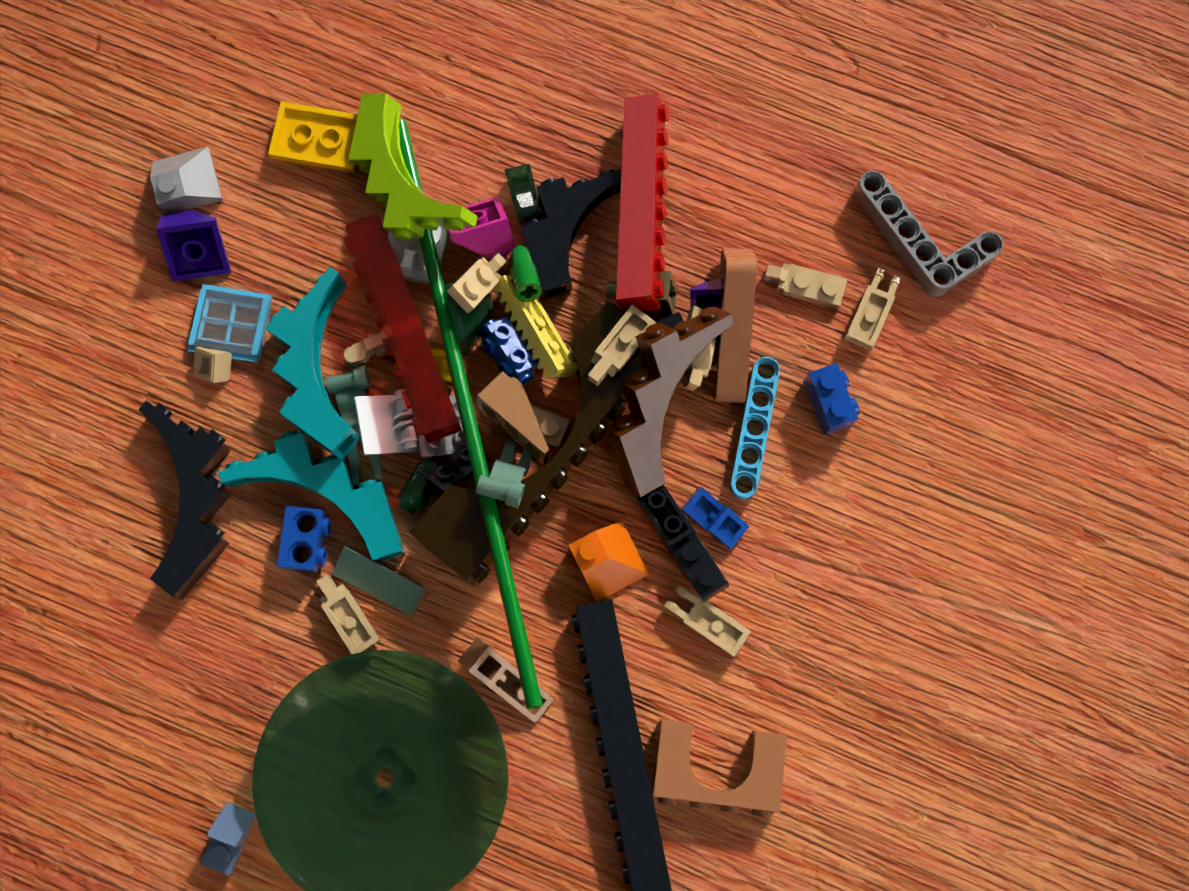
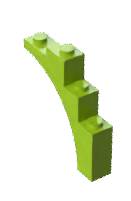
M386 93L362 94L348 160L358 165L360 171L369 173L365 193L376 199L377 204L386 207L383 228L393 233L395 239L410 241L411 237L423 238L425 229L437 230L438 227H446L450 230L462 231L463 227L475 228L477 215L461 205L441 203L426 197L414 183L405 166L400 147L399 123L402 105Z

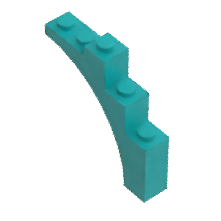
M330 267L325 274L318 277L309 293L299 300L293 312L283 306L278 313L271 317L265 329L277 342L288 349L286 353L278 358L272 371L285 384L296 391L284 401L279 413L291 425L342 461L361 437L339 416L332 406L324 387L321 371V344L326 323L335 303L348 286L340 273Z
M290 431L280 436L281 439L273 441L276 453L272 451L262 452L255 455V460L245 463L242 460L234 461L227 464L226 469L218 471L220 482L227 487L254 482H278L300 486L322 495L336 504L351 519L364 538L372 560L376 563L406 554L385 485L381 481L376 483V480H368L358 485L359 489H355L347 462L344 459L342 461L334 455L320 459V464L316 465L309 439L303 432Z

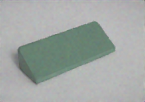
M346 546L343 547L332 575L411 617L426 592L425 588Z

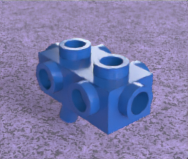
M507 317L498 321L490 320L481 327L483 332L482 346L488 356L497 363L499 373L503 371L507 376L515 377L523 386L528 384L533 379V374L540 359H532V350H527V345L521 340Z

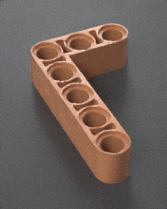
M722 247L720 259V274L723 280L721 310L732 315L734 325L719 334L714 398L715 402L745 403L757 277V258L752 249Z

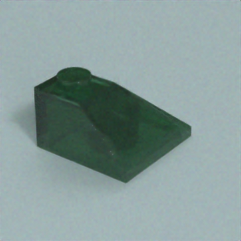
M454 283L444 284L458 344L463 357L469 356L483 334L481 327L490 321L489 312L494 311L490 293L487 294L467 314L447 292Z

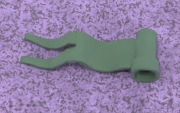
M366 365L355 367L351 372L325 377L328 393L335 394L341 418L359 436L360 431L354 397L366 396L365 389L372 387ZM356 443L347 454L351 465L353 486L359 485L360 455ZM379 454L368 455L376 480L383 479Z
M508 439L500 461H495L490 476H480L476 493L504 501L505 505L518 509L525 488V484H522L521 481L523 476H526L529 471L533 456L524 449L518 464L512 465L516 441Z

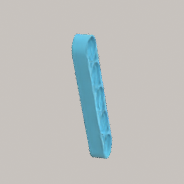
M771 357L759 358L751 372L730 481L731 493L738 499L746 500L751 498L757 491L780 374L778 362ZM762 364H768L773 368L774 375L769 379H764L758 374V367ZM757 392L765 393L769 399L768 404L764 407L756 406L752 401L753 394ZM749 421H759L763 426V432L757 436L751 435L747 430V423ZM753 449L758 455L757 462L746 464L741 458L742 451ZM741 477L748 478L752 483V490L748 493L739 492L736 488V480Z

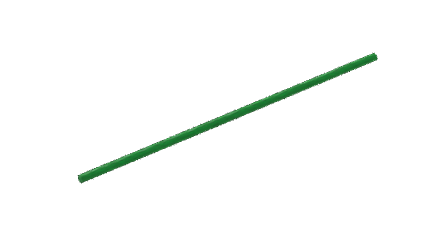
M400 119V147L405 166L414 183L423 192L407 121ZM425 229L424 237L419 238L474 481L477 487L481 475L489 477L488 467L432 230ZM478 494L527 710L542 707L543 703L494 498Z

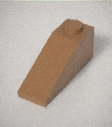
M502 371L477 395V408L544 465L548 461L549 448L524 387L518 379L513 376L509 377Z
M476 637L458 660L471 674L534 723L539 720L554 700L552 696L539 687L543 706L527 710L518 669L478 637Z

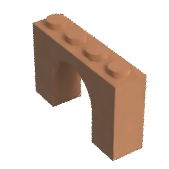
M660 719L652 795L659 797L658 803L677 805L678 799L690 801L689 807L708 809L709 804L721 805V811L740 813V808L752 809V815L771 817V812L780 813L787 735L752 731L750 758L746 774L735 786L724 790H714L699 783L690 767L693 723Z

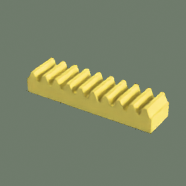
M503 275L496 284L494 293L502 294L499 302L501 304L507 303L505 312L512 313L511 322H518L516 331H523L521 340H529L526 348L527 350H534L533 360L540 359L537 366L538 369H546L543 378L572 376L578 370V366L538 298L529 302L520 301L516 297L511 275Z

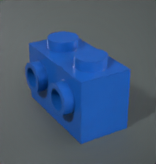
M835 363L808 373L804 383L824 435L852 426L859 419L857 415L860 414L856 399L854 397L851 398L847 390L849 381L845 371H840L838 364Z

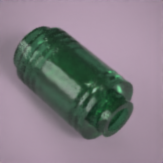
M426 458L423 462L418 463V466H416V469H414V472H412L401 492L396 497L401 501L398 505L400 508L412 515L416 511L423 512L434 495L433 488L436 487L425 478V475L436 468L437 464Z

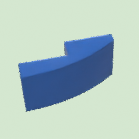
M698 487L681 508L684 514L728 549H732L749 528L746 522L729 507L723 506L703 487Z

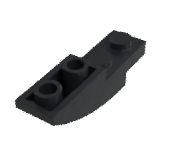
M664 484L642 497H637V501L659 538L703 603L729 587V582L695 534L694 528Z

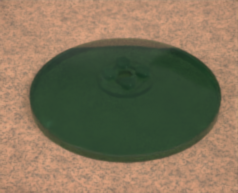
M392 650L366 651L336 659L310 673L295 685L277 706L265 726L257 748L252 776L254 810L263 839L283 871L306 891L450 890L472 871L490 847L504 815L509 786V768L504 740L494 715L478 692L457 673L434 660L412 653ZM383 768L389 769L393 774V782L388 787H383L377 782V773Z

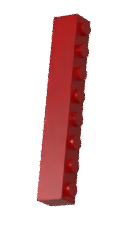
M658 93L624 99L616 300L624 313H626L631 305L642 312L660 310V298H664V284L661 280V272L665 271V259L661 249L666 244L662 220H666L667 216L663 195L667 194L664 170L668 169V160L664 152V146H667L669 142L667 129L665 128V122L669 121V111L667 104H662Z

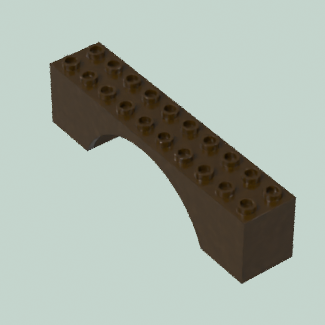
M609 300L605 302L569 345L570 354L578 366L576 374L580 384L581 398L577 419L568 439L559 452L545 466L521 481L522 484H525V488L518 509L505 505L504 501L495 499L507 552L511 547L509 541L515 534L520 537L530 525V522H528L529 517L534 511L539 514L548 504L550 492L554 488L558 491L569 478L567 474L573 465L576 468L581 465L588 455L586 451L593 442L597 445L607 433L605 430L607 424L611 420L615 422L626 410L624 406L627 401L620 382L629 378L633 372L646 368L638 348L619 373L617 372L614 377L607 374L598 387L588 380V374L595 366L591 362L595 350L625 314ZM449 485L409 533L473 586L475 582L480 584L491 571L489 565L493 562L476 489Z

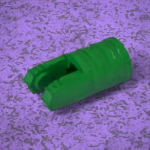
M519 245L512 251L513 263L510 273L516 297L520 301L529 302L541 295L542 288L529 250Z

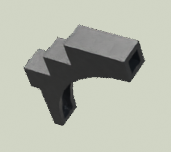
M146 400L138 410L155 425L167 443L176 465L180 487L179 515L174 536L164 559L150 579L173 598L183 600L229 544L222 537L225 532L213 522L209 524L208 522L230 497L223 491L226 486L211 475L230 450L223 445L226 439L215 430L211 429L208 433L199 427L195 431L182 420L177 424L170 418L173 413L159 402L154 406Z

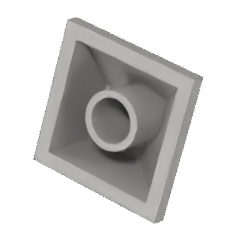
M208 146L152 162L150 179L156 202L164 213L191 210L223 200Z

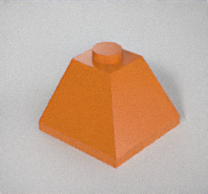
M622 521L596 530L568 545L569 551L596 602L650 575Z

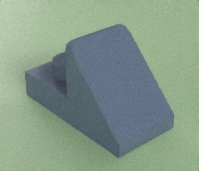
M229 802L226 803L207 833V836L211 839L200 864L228 876L232 875L257 813Z

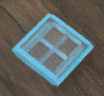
M203 284L188 342V352L195 353V347L221 350L231 353L232 360L258 364L273 296Z

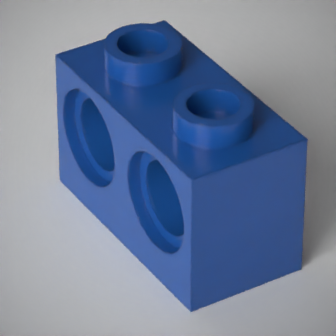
M286 506L277 567L283 570L320 572V566L324 567L327 557V550L323 548L324 538L329 536L331 530V519L327 518L328 514L325 511ZM307 518H313L315 522L314 528L310 532L303 533L301 529L303 521ZM302 548H309V559L304 563H299L297 560L298 552Z

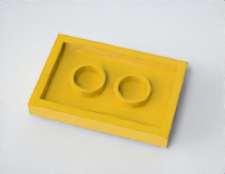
M281 101L268 155L270 159L355 173L356 164L348 159L358 114Z

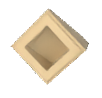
M195 347L193 376L211 383L229 381L232 354L221 350Z

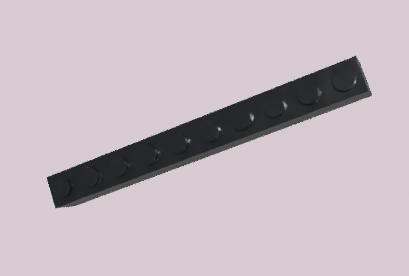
M611 599L577 606V614L571 615L574 632H581L583 644L577 645L581 664L587 663L589 675L583 677L587 694L593 693L595 706L590 707L593 725L599 724L602 737L596 738L599 757L606 756L608 768L602 769L605 788L612 787L614 800L608 801L612 820L618 819L620 832L615 833L618 852L625 851L627 864L621 865L624 883H631L632 891H672L613 601Z

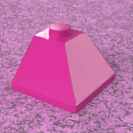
M498 196L465 206L466 209L478 216L475 228L463 227L462 231L448 229L452 242L486 258H492L497 253L504 257L516 248L508 218Z

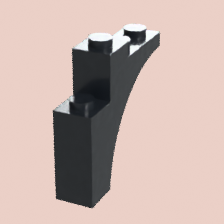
M607 170L592 180H578L571 187H567L564 177L560 179H547L540 186L536 187L537 198L545 219L537 218L530 220L520 229L524 245L530 252L532 263L536 266L545 300L572 291L568 264L575 235L583 221L598 205L621 192V170Z

